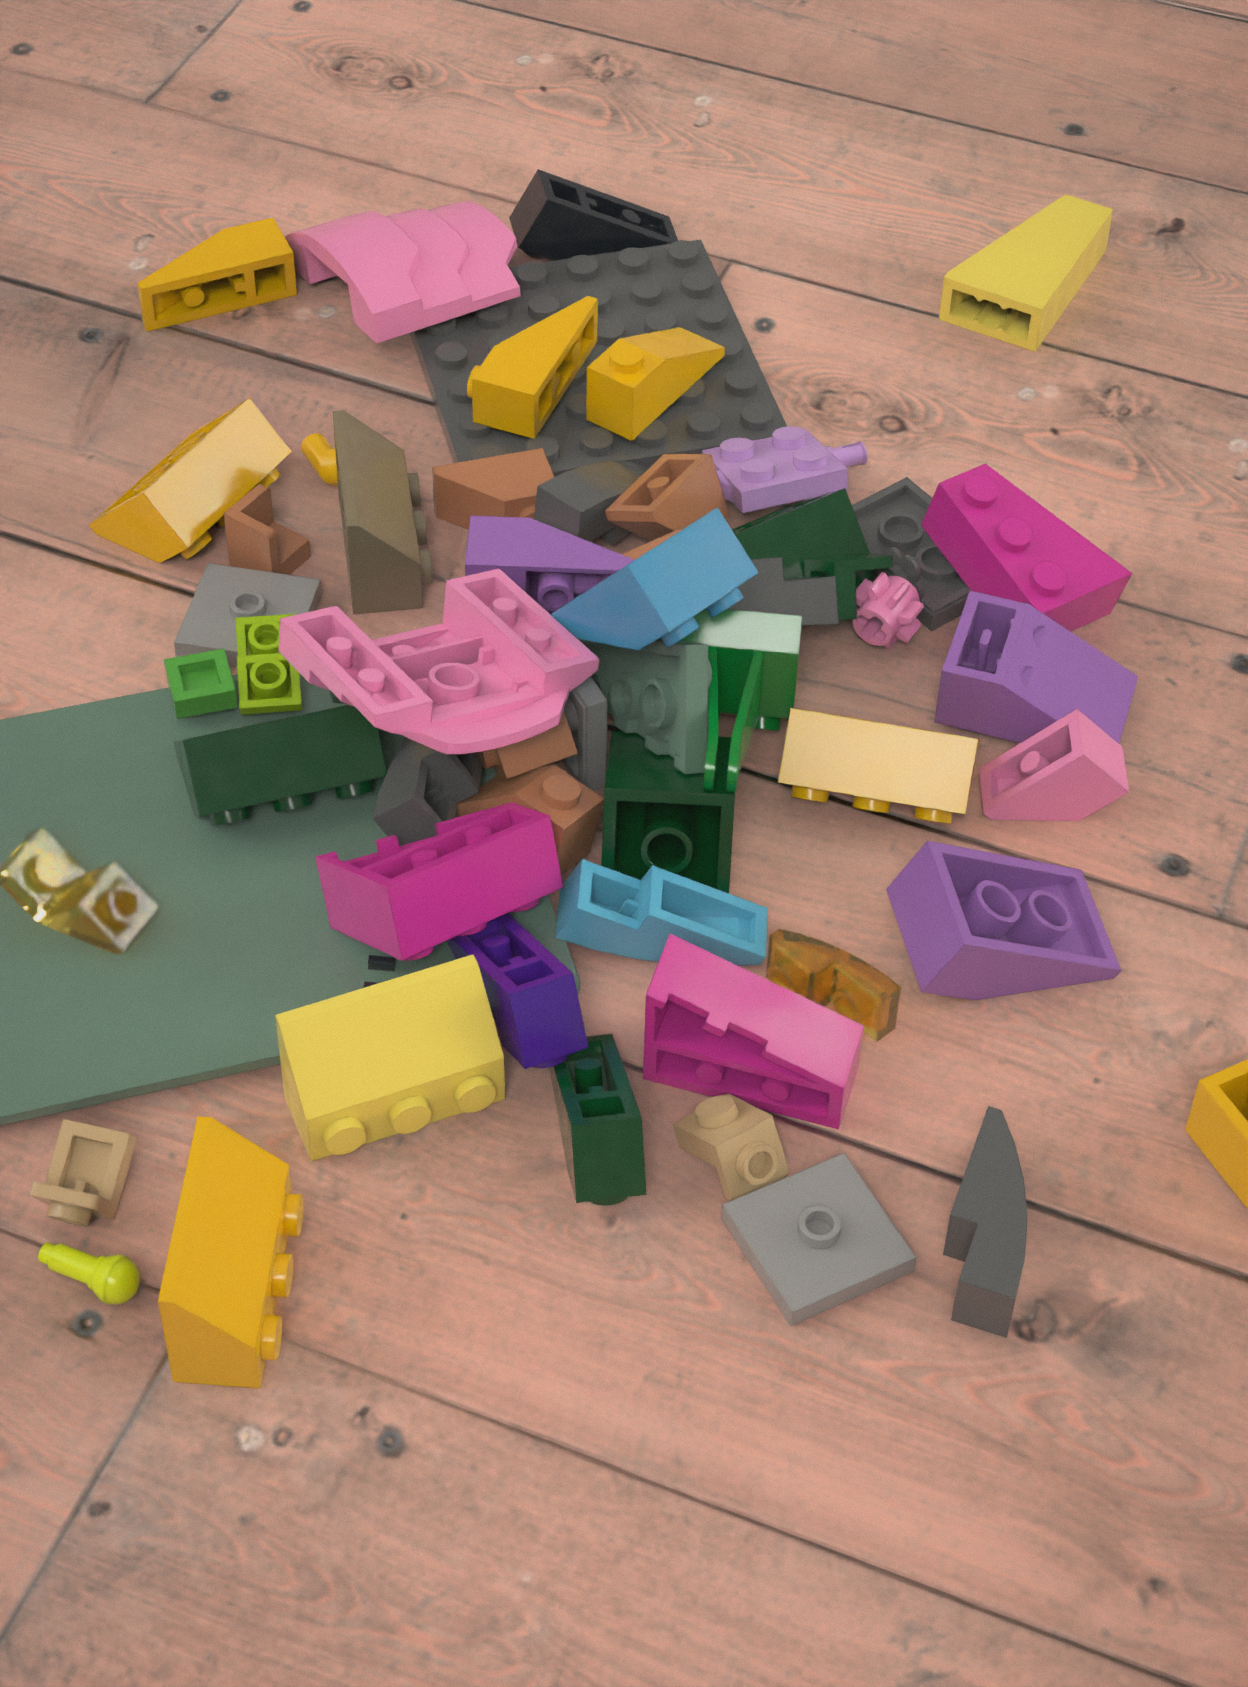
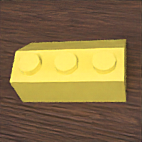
M474 954L275 1015L285 1101L311 1162L331 1155L348 1154L362 1145L399 1133H413L422 1129L427 1124L464 1112H478L492 1103L505 1099L504 1055L479 965Z

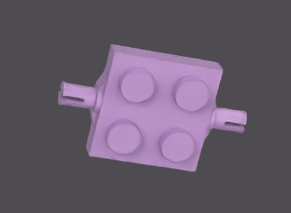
M794 426L776 429L773 431L772 437L753 441L747 438H731L723 441L720 447L702 450V454L712 455L725 500L733 502L742 513L809 499L843 488L849 490L847 468L867 463V451L861 441L835 448L825 447L806 428Z

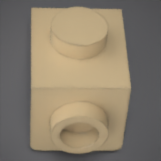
M729 1093L702 1101L696 1106L695 1112L672 1124L681 1149L716 1167L725 1198L728 1201L737 1199L788 1176L789 1169L773 1115Z
M63 1119L45 1183L33 1181L29 1195L49 1205L46 1216L58 1221L88 1227L91 1215L114 1220L137 1138L130 1133Z

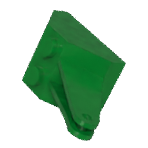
M706 609L693 616L700 627L681 640L708 644V660L712 668V681L708 689V735L703 790H714L720 715L737 716L731 736L726 792L733 793L737 791L738 775L754 729L780 731V721L789 720L790 708H794L802 616L729 609L713 618L710 617Z

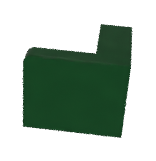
M856 553L804 558L805 578L835 576L839 621L857 619L856 589L864 579L871 581V570L893 567V555Z

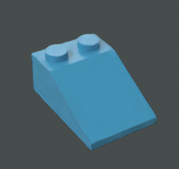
M717 507L550 615L577 639L640 650L661 638L668 648L700 627L693 616L706 609L710 617L713 618L743 599L744 597L738 586L759 572Z

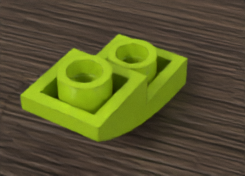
M296 613L235 618L240 715L302 710L300 673L278 651L280 618L293 616Z

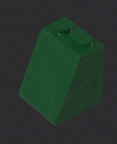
M612 731L604 786L601 866L641 880L653 865L729 893L735 793L726 792L731 737L718 736L714 790L711 791L703 790L704 773L684 774L674 767L675 759L670 755H656L644 746L645 738L638 733Z

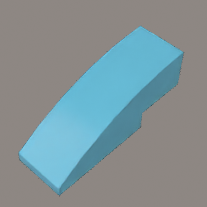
M581 859L559 892L555 938L596 951L659 962L668 936L673 934L735 965H760L766 958L768 908L653 865L643 878L639 880Z

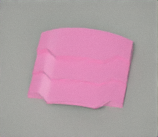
M471 201L448 204L429 210L423 208L413 209L387 216L375 211H368L334 219L285 236L294 253L295 271L309 284L334 276H339L348 284L354 324L377 344L521 296L520 286L507 266L517 248L515 235L493 213Z
M500 569L446 580L443 622L441 624L371 640L338 606L280 618L278 651L310 684L328 689L341 702L356 707L374 727L390 733L403 735L447 755L475 753L504 747L558 726L569 692L582 684L599 667V658Z

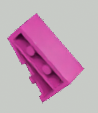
M987 464L980 465L940 482L921 523L923 529L971 591L1030 604L1070 632L1111 614L1133 574Z
M511 802L435 823L437 836L399 846L398 838L395 835L375 840L376 853L344 862L338 859V854L335 851L316 856L315 859L330 927L398 960L411 961L429 955L433 951V946L455 936L472 935L484 930L488 921L508 912L525 911L535 907L540 902L539 898L563 888L550 815Z
M669 934L646 993L643 1079L711 1097L729 1093L761 1110L839 1130L859 1068L864 1026L673 934Z

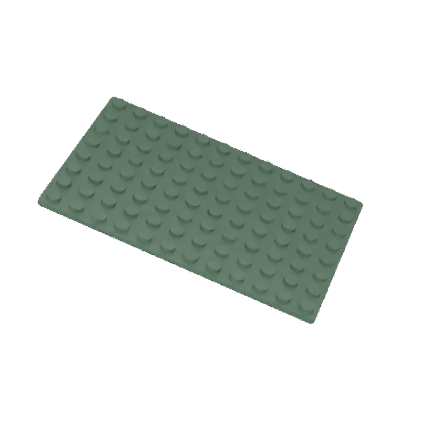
M238 674L232 675L236 689L238 708L177 719L168 687L0 720V1126L279 1065L281 1061L275 1015L362 989L364 981L381 983L456 960L447 942L444 941L433 946V951L423 958L411 961L396 959L395 971L368 970L369 955L393 956L330 927L315 857L335 851L338 854V859L344 862L377 852L375 840L388 837L372 819L385 777L371 779L374 791L337 799L334 788L311 792V805L291 810L275 812L272 801L247 806L250 818L227 824L212 826L210 815L194 816L176 756L174 741L349 704L333 703L330 690L310 684L300 674L302 710L240 715ZM378 728L386 770L388 772L390 764L405 736ZM482 766L480 787L496 776L493 767L484 769ZM549 894L539 898L540 902L531 909L520 912H508L514 920L574 974L576 989L579 995L580 978L566 940L555 938L557 916Z

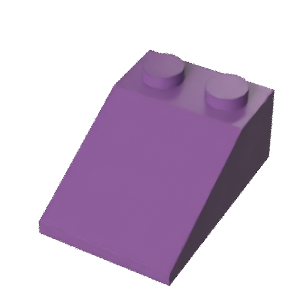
M927 841L886 888L920 990L923 993L975 1001L1114 979L1122 971L1083 872L1080 869Z

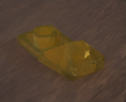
M43 827L29 833L0 867V885L37 923L116 955L126 950L159 908L115 861L87 873Z

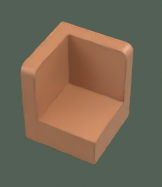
M261 484L257 485L224 513L230 566L290 575L311 557L309 539L274 522L271 490Z

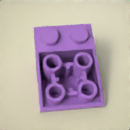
M470 515L465 576L500 569L549 614L554 613L634 561V559L532 518Z
M970 591L942 668L934 723L1021 743L1078 709L1120 744L1138 676L1030 604Z

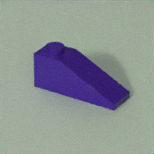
M508 913L488 921L486 928L478 933L467 936H455L446 940L455 959L474 954L479 965L499 1040L502 1046L524 1069L530 1067H553L564 1062L569 1054L589 1048L574 974Z

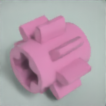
M881 572L874 582L864 579L856 589L857 619H852V624L856 633L865 642L875 646L885 645L887 649H891L898 639L908 643L922 624L916 617L924 608V604L920 602L916 588L906 579L899 576H887L886 573Z

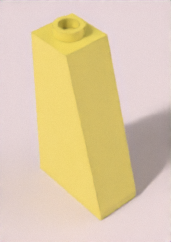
M1067 194L1063 195L947 272L943 281L939 320L1036 352L1105 254L1113 209Z

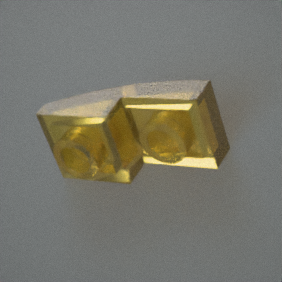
M778 929L769 935L766 978L769 981L824 1007L831 1003L838 1014L863 1025L864 1032L876 1042L895 1029L901 986L884 973L847 951L813 937L783 929Z

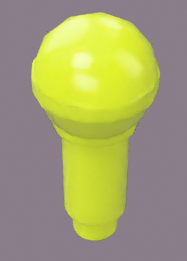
M49 1242L43 1244L38 1254L39 1262L48 1265L51 1271L87 1284L88 1288L93 1290L101 1302L109 1305H118L129 1301L135 1296L140 1286L138 1266L129 1257L124 1255L96 1257L62 1243L54 1245Z

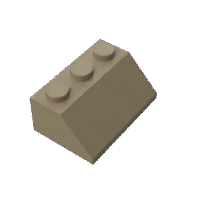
M332 411L339 503L353 614L423 608L422 584H432L433 577L430 549L418 548V545L427 544L424 510L413 511L412 508L421 506L418 472L407 473L405 454L402 448L346 411Z

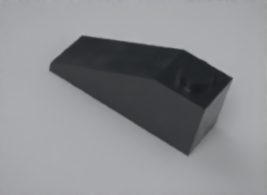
M539 169L509 217L518 248L536 259L545 257L555 261L569 259L576 255L590 256L617 252L626 248L666 245L678 241L669 216Z

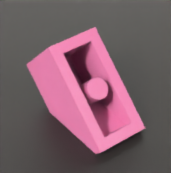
M1078 709L978 768L983 814L991 820L1080 821L1129 793L1122 746Z

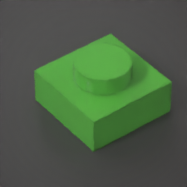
M224 648L164 659L166 678L177 719L238 708L236 689Z

